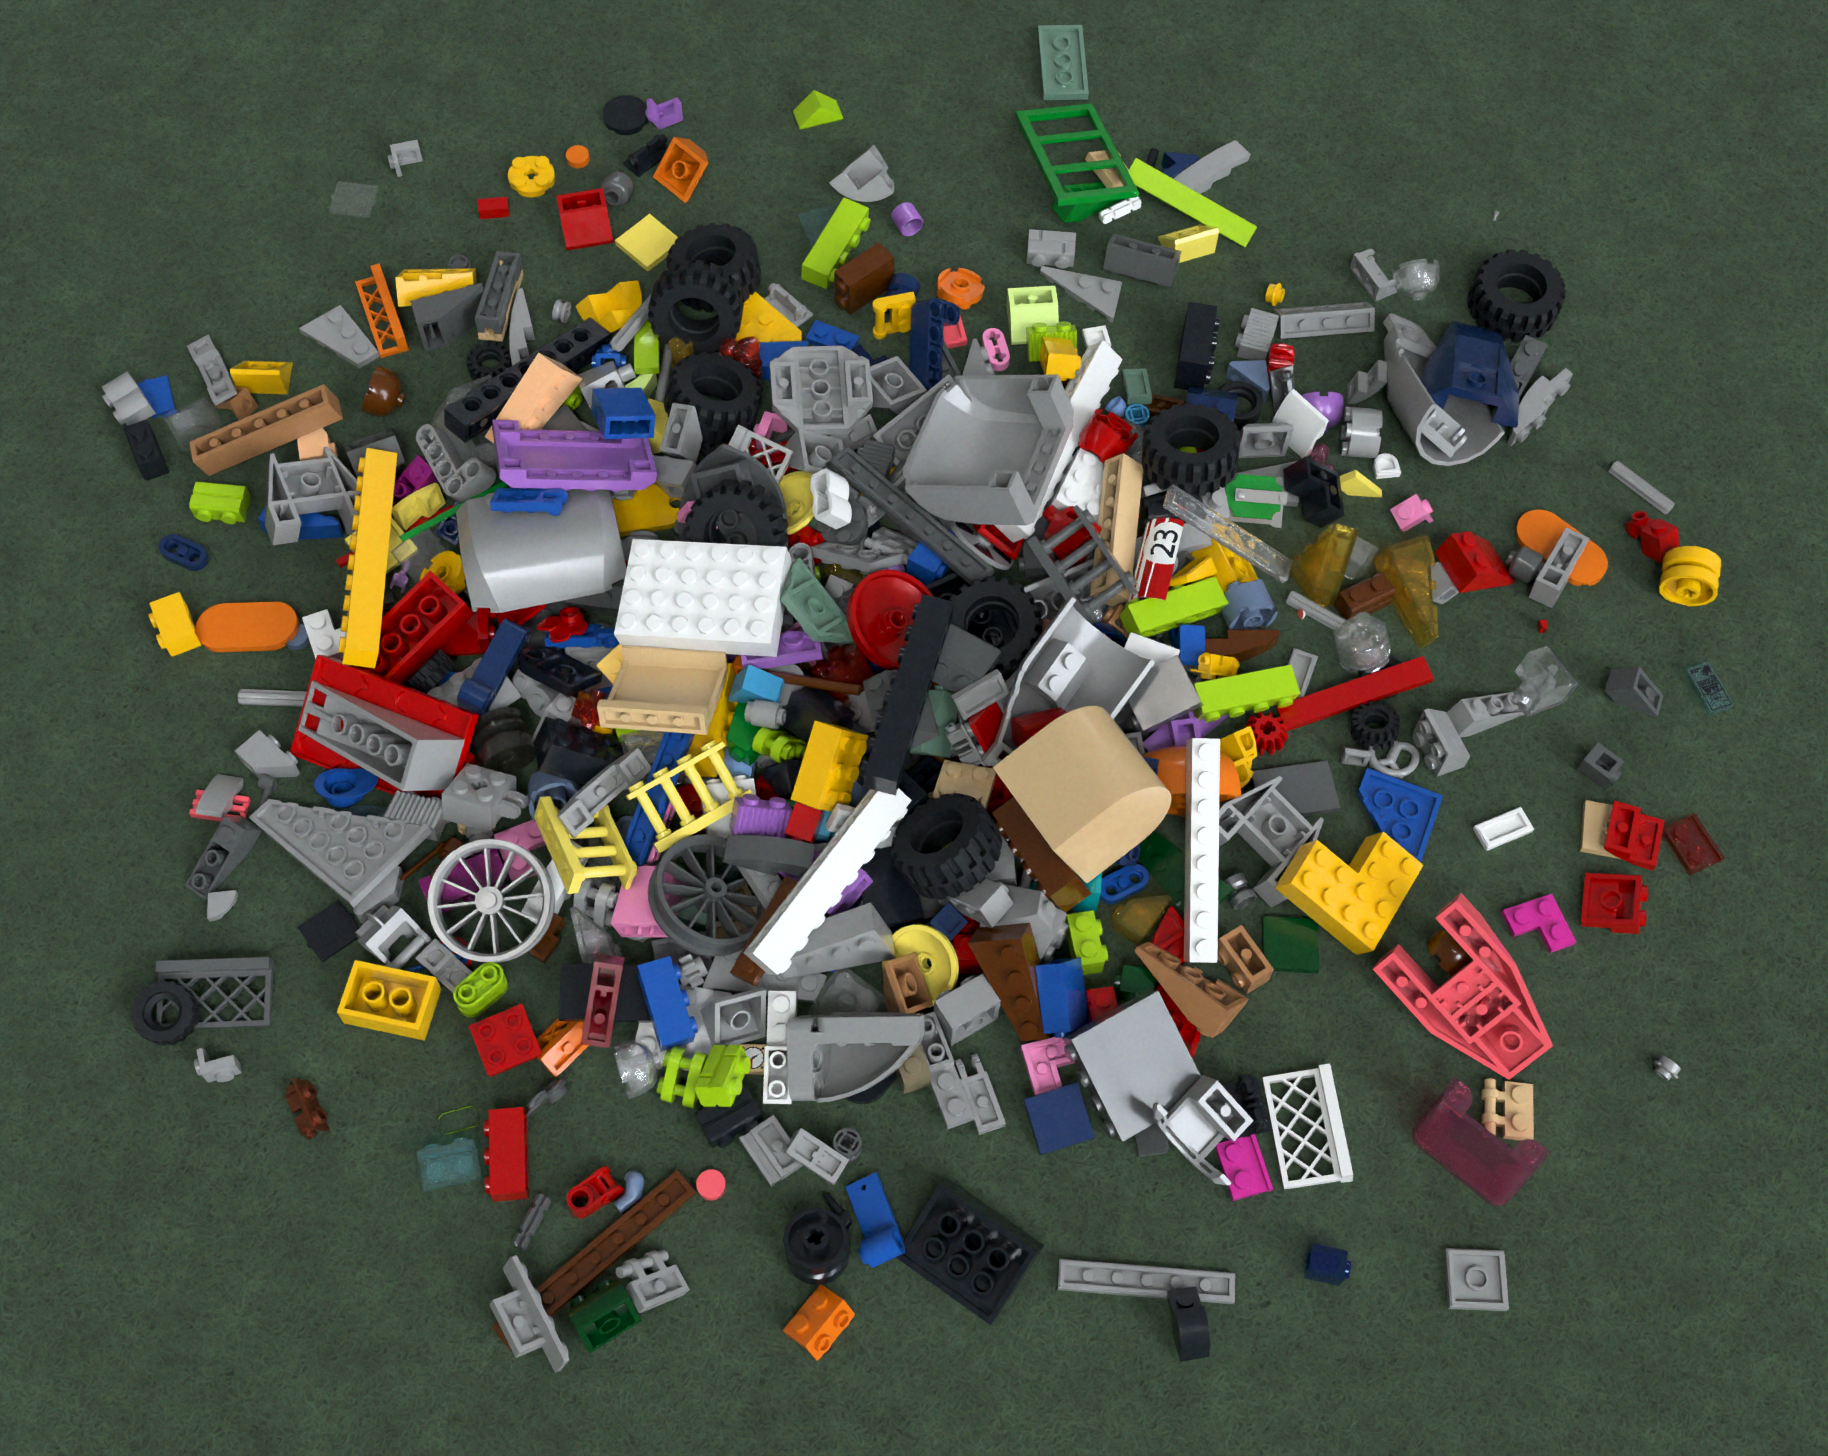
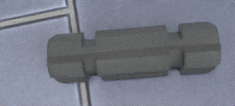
M536 1194L532 1201L533 1207H529L519 1226L520 1232H516L512 1240L513 1246L520 1250L528 1248L531 1242L530 1237L534 1236L544 1217L543 1212L547 1211L551 1204L550 1198L544 1194Z

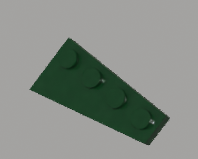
M1154 830L1141 842L1138 858L1184 913L1185 853ZM1219 877L1218 905L1236 890Z

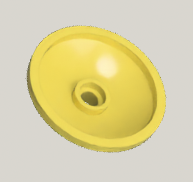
M805 471L792 472L783 476L779 484L786 505L788 535L800 531L814 518V496L810 488L813 473Z
M912 924L899 929L892 935L896 958L915 952L933 1002L932 1006H934L936 997L948 989L951 992L954 990L959 974L958 958L953 945L942 932L929 925ZM927 959H930L931 967L928 965Z

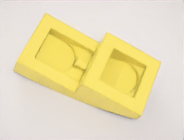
M433 483L425 486L392 507L394 519L402 530L406 531L421 516L430 518L446 504L439 484Z

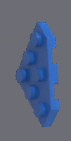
M1366 768L1357 795L1378 833L1385 832L1421 863L1443 795Z

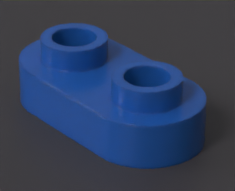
M1136 864V866L1127 865L1105 876L1101 881L1100 900L1106 904L1113 905L1141 892L1147 886L1149 879L1148 871L1140 864ZM1136 877L1139 882L1132 883L1129 878ZM1111 888L1114 889L1116 893L1114 895H1109L1106 892V890Z

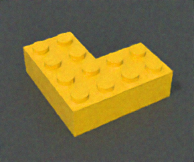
M1385 832L1366 837L1349 866L1321 842L1315 840L1299 847L1275 889L1350 951L1358 955L1374 951L1422 869L1423 864Z

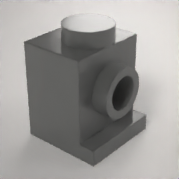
M1598 742L1583 759L1576 771L1584 773L1604 788L1608 782L1614 785L1622 775L1619 769L1625 761Z

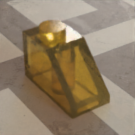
M1161 895L1130 899L1124 907L1119 905L1111 917L1114 920L1112 930L1136 947L1141 945L1169 908L1172 897Z

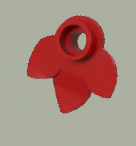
M566 607L560 611V616L548 617L536 626L537 630L549 631V638L553 643L564 642L572 634L582 635L588 629V623L584 621V615L577 607Z

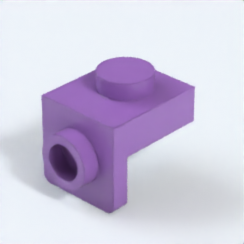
M677 97L659 105L651 98L646 100V117L658 129H663L683 121L682 102Z

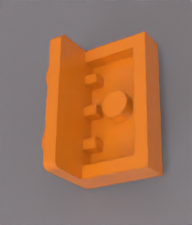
M819 1285L782 1331L790 1339L806 1349L814 1359L819 1360L829 1350L831 1344L843 1329L849 1325L855 1313L844 1299L823 1285Z

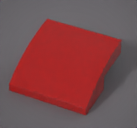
M1614 801L1604 849L1624 861L1653 871L1657 863L1665 820L1641 814V808Z

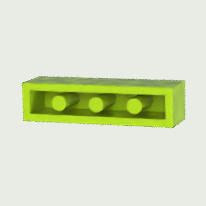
M845 197L842 199L802 264V280L827 289L831 282L834 283V271L848 262L850 250L852 248L856 249L860 241L861 232H866L870 225L871 219L868 218V207Z
M1215 576L1209 579L1204 578L1193 581L1187 586L1183 584L1174 586L1169 590L1166 600L1149 597L1141 601L1139 598L1133 599L1125 604L1126 607L1119 616L1128 635L1132 632L1148 638L1178 628L1182 624L1187 625L1220 614L1221 610L1229 603Z
M1292 664L1194 683L1193 685L1203 706L1193 710L1194 718L1197 717L1198 721L1205 719V722H1213L1224 715H1229L1230 718L1241 716L1245 711L1249 710L1259 713L1269 709V706L1278 705V708L1290 706L1301 694Z

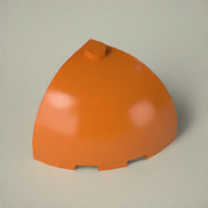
M1173 744L1171 747L1160 748L1142 754V757L1159 759L1157 776L1169 790L1172 797L1167 814L1186 817V745L1174 746ZM1221 750L1219 804L1241 796L1240 779L1237 769L1231 758Z

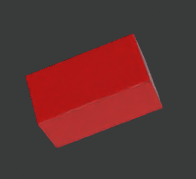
M507 197L478 199L480 219L510 217Z

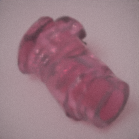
M1324 444L1316 445L1315 449L1311 452V459L1332 470L1334 469L1332 464H1327L1329 447Z

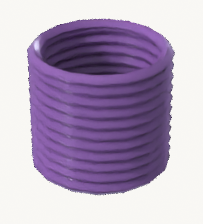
M905 202L898 205L891 214L893 222L903 236L914 235L923 226V219L911 203Z

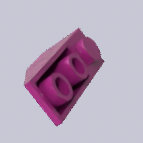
M417 455L395 482L392 507L425 486L437 483L441 487L425 457Z

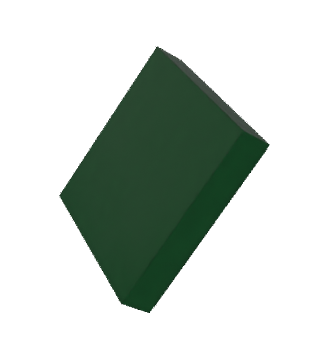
M1262 917V953L1274 971L1318 974V923L1311 918Z

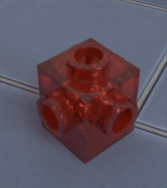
M591 689L590 693L579 690L571 716L581 720L579 725L595 730L596 725L600 726L597 705L600 699L607 700V694L595 689Z

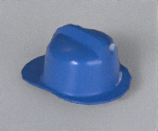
M334 768L321 773L315 779L314 788L333 807L346 808L359 802L364 794L371 791L378 783V776L364 768Z

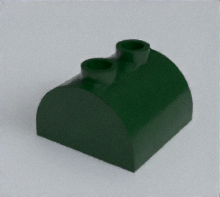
M611 1279L602 1281L597 1285L596 1293L588 1298L584 1295L576 1297L570 1303L571 1308L566 1311L589 1353H592L642 1321L619 1279L613 1282Z

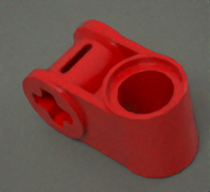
M608 1166L599 1168L568 1192L567 1204L570 1213L574 1217L579 1219L586 1218L622 1195L624 1188L621 1185H617L610 1175L611 1170ZM579 1197H585L589 1200L584 1207H575L573 1203Z

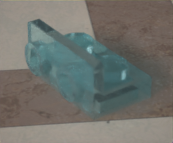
M458 1138L453 1140L452 1144L443 1146L440 1144H430L423 1147V1150L416 1152L417 1159L420 1162L422 1184L425 1192L483 1180L478 1146L474 1139Z

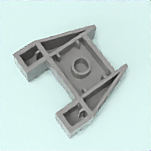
M324 447L321 459L278 464L274 453L270 454L266 481L265 528L272 545L298 542L301 527L299 515L338 510L347 534L350 535L356 531L351 530L353 515H358V511L353 510L355 496H360V492L356 491L357 479L328 447Z
M1281 776L1219 807V847L1229 841L1237 832L1271 866L1252 888L1271 908L1287 899L1275 889V886L1299 847L1317 840L1324 821L1320 817L1314 822L1309 823L1275 789L1283 779Z

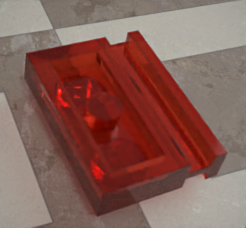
M1695 813L1688 818H1683L1663 827V837L1689 876L1724 860L1725 857Z

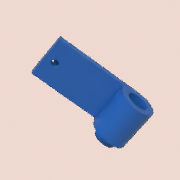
M875 1172L845 1186L865 1238L861 1241V1247L858 1249L862 1262L874 1268L904 1254L905 1245L878 1173Z

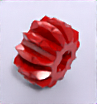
M1273 343L1270 346L1266 363L1269 382L1270 371L1294 365L1295 349L1293 346L1285 343Z
M1260 711L1256 717L1251 716L1248 719V724L1244 726V728L1251 726L1256 741V748L1260 749V756L1264 754L1265 750H1267L1270 756L1274 755L1276 750L1281 751L1283 749L1284 743L1288 740V733H1286L1288 729L1287 724L1281 723V716L1273 718L1271 711L1268 712L1267 716Z

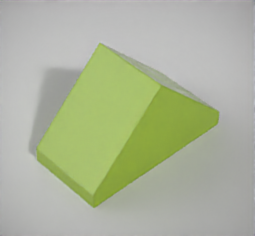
M813 90L793 110L800 130L843 119L837 101L816 90Z

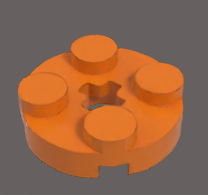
M950 268L939 274L936 285V295L938 298L954 303L961 309H969L972 304H976L982 299L985 286L981 284L982 279L975 272L964 268H958V272H950Z

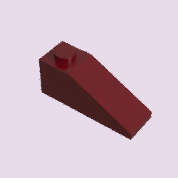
M596 953L581 1040L583 1045L610 1048L625 957Z

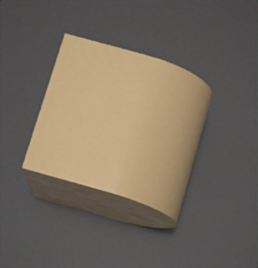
M1099 706L1081 707L1058 717L993 767L1052 850L1086 883H1089L1149 836L1164 819L1171 805L1172 797L1169 790L1110 714Z

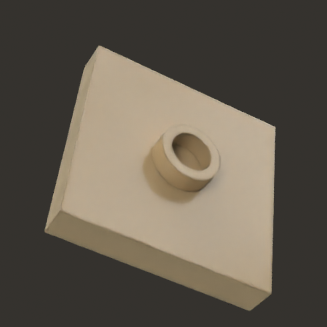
M1585 800L1582 812L1580 852L1620 859L1604 849L1612 805Z

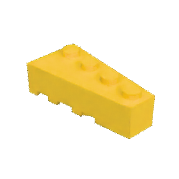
M727 663V678L707 735H694L688 754L691 753L692 757L702 753L700 747L715 740L716 744L720 742L725 744V747L718 750L724 762V754L728 747L726 738L737 706V702H730L728 700L735 677L732 663ZM708 756L694 764L701 777H717L718 773Z

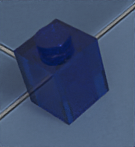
M1313 1243L1308 1249L1304 1278L1340 1286L1345 1278H1349L1351 1271V1261L1347 1260L1348 1251Z

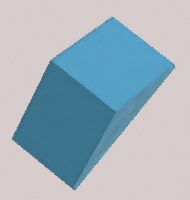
M747 665L735 675L728 700L740 703H748V701H754L755 699L779 702L784 680L752 665Z

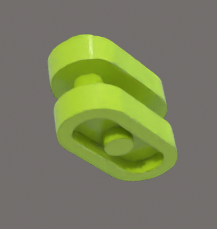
M762 727L757 732L752 744L753 751L763 756H770L772 760L778 763L803 759L807 747L805 742L796 736L789 735L783 729Z
M494 962L484 963L455 987L453 997L464 1016L473 1018L481 1015L506 993L508 981L503 969Z
M673 1046L672 1050H667L665 1053L663 1066L667 1068L665 1077H661L659 1080L657 1093L661 1094L660 1099L662 1101L670 1103L674 1102L676 1095L683 1097L682 1106L694 1109L698 1102L694 1087L708 1054L696 1051L693 1058L690 1059L685 1057L686 1048ZM683 1069L689 1070L686 1086L679 1084Z

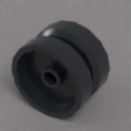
M811 1208L795 1215L786 1226L783 1237L786 1259L790 1271L797 1279L806 1284L822 1285L834 1281L843 1274L849 1263L850 1246L846 1225L837 1214L828 1209Z

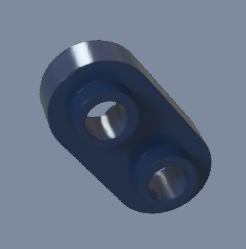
M167 535L159 542V551L164 559L188 570H201L209 561L208 554L203 546L179 535ZM173 548H178L175 552H170ZM199 557L198 560L192 561L194 558Z

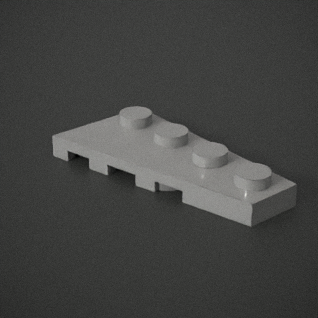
M740 950L730 955L715 956L708 972L709 974L703 984L705 989L726 990V992L742 993L764 987L766 989V996H768V991H797V1001L817 1003L827 976L815 973L782 980L779 975H770L765 972L757 987L734 977L730 973L742 952Z

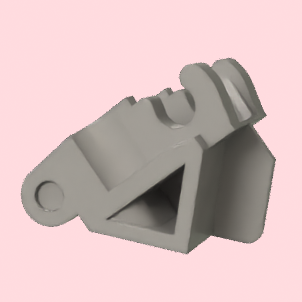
M382 905L374 914L367 913L368 920L355 932L359 938L357 942L375 956L382 966L401 969L425 943L428 945L432 941L401 907L394 905L389 909ZM401 935L406 939L411 938L413 935L417 936L392 962L389 961L391 954L388 949Z

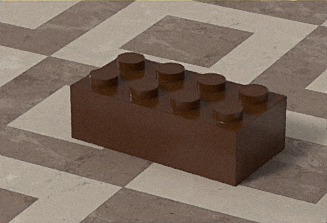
M1014 797L992 812L997 820L995 824L1001 836L1006 839L1013 854L1022 862V867L1029 877L1038 885L1037 889L1055 907L1058 906L1062 911L1067 912L1091 895V892L1079 875L1052 850Z

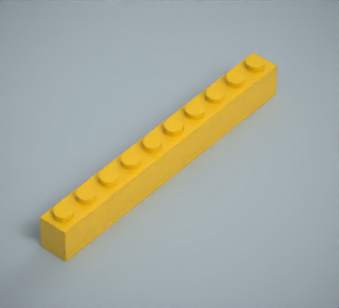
M366 448L365 458H359L358 472L362 473V477H357L356 491L360 492V496H355L353 509L358 511V515H353L351 530H356V535L351 534L349 550H354V555L349 554L347 570H352V575L347 574L345 590H349L350 594L345 595L343 611H348L347 616H342L340 631L345 632V637L340 636L338 652L343 653L342 664L375 668L379 653L397 453Z

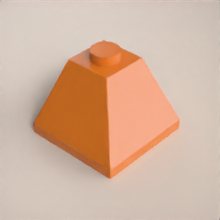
M673 137L653 178L686 203L709 163L706 152L690 139Z

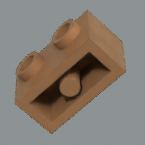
M1242 925L1219 938L1217 960L1222 966L1226 965L1231 972L1233 983L1239 989L1242 988L1248 994L1269 981L1274 969Z

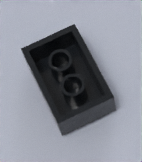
M1188 302L1174 388L1188 390L1189 387L1204 389V384L1209 385L1215 359L1214 351L1217 345V331L1220 324V316H1216L1217 306Z
M545 717L533 742L540 772L584 785L605 767L624 755L621 742L614 735L597 733L586 726L578 727L571 725L560 718L552 719Z

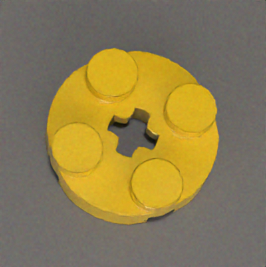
M545 156L514 158L512 166L508 171L510 187L524 197H538L545 194V191L552 188L555 183L554 168L549 163V159ZM535 174L538 176H534L533 179H529L527 175Z
M444 551L434 556L430 560L433 564L429 569L424 568L421 573L420 580L429 571H432L456 594L461 593L466 587L462 558L453 551Z

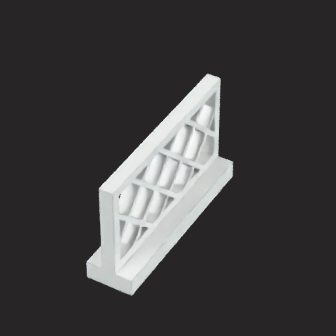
M1324 1064L1319 1065V1068L1263 1077L1284 1189L1341 1181V1183L1352 1182L1353 1171L1331 1065ZM1314 1077L1316 1087L1310 1095L1297 1087L1303 1078ZM1282 1082L1290 1088L1282 1100L1271 1093V1083ZM1293 1091L1307 1099L1299 1111L1285 1103ZM1316 1093H1318L1319 1101L1314 1099ZM1273 1100L1278 1103V1105H1277V1107H1276L1275 1109H1274ZM1310 1102L1321 1109L1322 1114L1316 1123L1302 1114ZM1282 1106L1295 1115L1288 1127L1276 1119V1114ZM1299 1118L1312 1126L1304 1139L1291 1131ZM1322 1120H1323L1324 1128H1325V1129H1323L1321 1126H1319L1320 1123L1322 1122ZM1278 1127L1284 1131L1281 1136L1279 1135ZM1315 1130H1318L1327 1137V1143L1322 1150L1307 1142ZM1287 1134L1301 1143L1293 1155L1284 1150L1281 1145ZM1304 1146L1318 1154L1310 1167L1296 1158ZM1328 1147H1329L1330 1157L1325 1154V1152H1326V1150L1328 1149ZM1284 1155H1285L1287 1158H1289V1161L1286 1163V1165H1285ZM1322 1157L1332 1164L1334 1174L1322 1176L1313 1169ZM1293 1162L1306 1170L1301 1179L1288 1181L1287 1169ZM1309 1174H1312L1313 1176H1315V1177H1312V1178H1307V1177L1309 1176Z

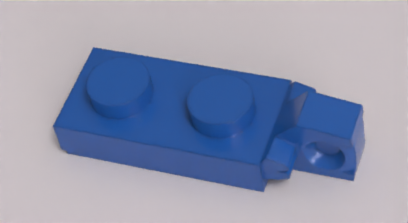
M588 624V629L582 635L572 634L564 642H551L549 631L545 637L546 647L591 648L597 646L613 648L620 643L614 635L615 628H601V624Z

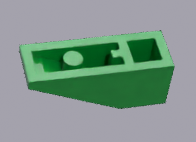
M1103 182L1063 186L1065 193L1106 188ZM1122 199L1057 206L1056 202H1054L1052 208L1058 214L1059 219L1065 223L1077 222L1100 212Z

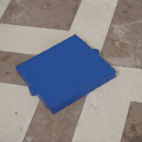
M167 375L151 380L147 378L144 382L137 383L156 413L151 417L157 418L158 415L176 411Z

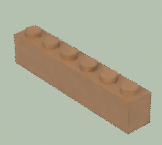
M325 384L190 441L192 460L208 476H211L342 420L343 416L339 399Z

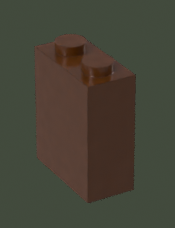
M878 242L834 271V301L840 310L844 309L851 315L886 292L890 279L894 275V256Z

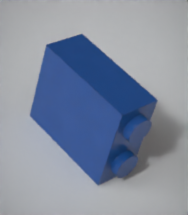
M603 388L592 390L591 412L604 439L654 438L656 415L642 388Z
M1081 957L1055 959L1036 965L1035 970L1044 1034L1054 1033V1038H1061L1088 1024L1089 1015Z

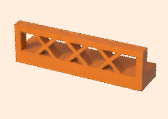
M380 263L371 265L373 277L355 281L378 352L380 357L384 358L408 351L409 348ZM376 283L377 289L373 295L363 292L362 287ZM374 301L383 304L379 313L369 309ZM380 320L390 323L385 332L376 328ZM386 338L396 341L397 346L385 350L382 348Z
M558 1018L537 1038L540 1049L545 1044L547 1045L541 1050L542 1055L536 1059L554 1077H558L589 1046L581 1044L584 1022L559 1021Z

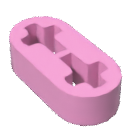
M987 329L982 336V346L985 345L990 358L987 362L991 363L993 370L1003 371L1008 368L1010 362V354L1005 337L999 329ZM993 337L994 340H997L996 346H993V342L989 338ZM998 353L1000 359L1003 361L998 362V360L995 359V354Z

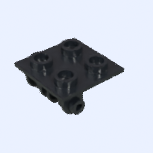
M1244 1074L1239 1076L1238 1081L1221 1084L1254 1120L1238 1138L1273 1130L1256 1076L1250 1078V1074ZM1224 1137L1219 1143L1229 1141L1230 1139Z

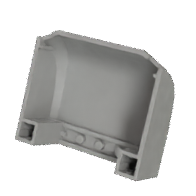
M955 376V382L947 390L942 388L936 394L902 469L906 482V492L929 513L945 520L987 525L1026 526L1034 523L1073 428L1074 410L1059 376Z
M570 489L566 491L568 499L563 505L561 513L557 516H552L547 511L535 513L527 511H513L509 513L492 511L490 501L494 493L466 500L456 511L462 564L473 612H476L478 608H490L491 613H503L604 593L613 589V583L621 579L625 580L627 569L610 490L596 489L595 491H586L584 489Z

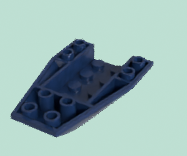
M1452 320L1421 375V382L1434 402L1442 409H1444L1449 395L1478 401L1485 405L1490 404L1493 405L1492 422L1502 426L1517 428L1519 391L1500 332Z

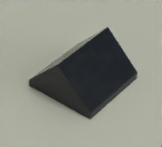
M805 687L791 692L786 706V721L781 726L808 744L815 721L845 727L854 717L855 712L824 690Z

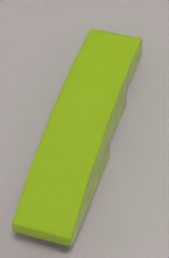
M648 320L634 335V371L636 375L660 374L661 342L658 340L659 334L655 335L653 333L651 323Z

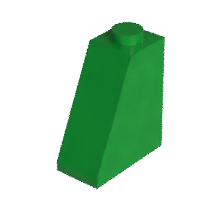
M737 702L726 738L729 755L735 761H742L751 766L761 755L753 751L752 744L755 735L762 727L752 726L750 722H746L745 709L747 703Z

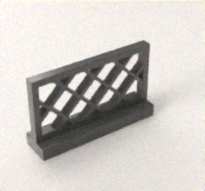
M251 957L156 961L158 982L162 980H178L194 994L199 1003L198 1007L202 1004L211 1013L203 1022H198L194 1029L271 1026L273 973L276 972V961L272 958ZM255 977H265V988L256 995L247 985ZM227 978H234L240 986L227 996L219 986ZM239 978L247 979L244 982H242ZM199 979H206L212 986L199 997L191 987ZM245 989L253 999L241 1009L232 1000ZM217 990L225 1000L213 1011L204 1001ZM265 995V1000L263 1002L261 998ZM167 999L168 1002L166 1004L165 1000L157 1003L156 1025L167 1027L173 1024H164V1014L172 1005L179 1011L178 1005L173 1000ZM259 1002L264 1007V1020H252L246 1013ZM230 1003L239 1013L231 1021H223L218 1014ZM242 1017H244L247 1021H238V1020H240ZM213 1018H216L219 1022H210V1021H211Z

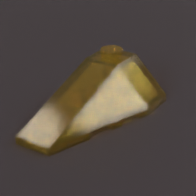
M1333 523L1318 536L1315 543H1309L1302 554L1298 553L1294 556L1289 574L1308 599L1321 606H1334L1359 532L1358 529Z
M1426 535L1390 545L1374 558L1377 573H1384L1396 591L1392 598V603L1419 649H1424L1438 638L1437 606L1433 605L1432 591L1436 590V581H1432L1431 567L1435 566V558L1429 538Z

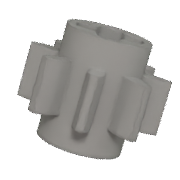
M689 953L678 959L681 964L679 965L682 978L680 981L683 987L691 984L692 988H695L705 983L702 977L709 973L700 955L692 958Z

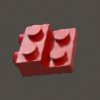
M1585 873L1581 915L1582 927L1610 928L1611 933L1640 934V927H1646L1647 920L1646 910H1642V902H1648V886L1643 885L1642 875Z

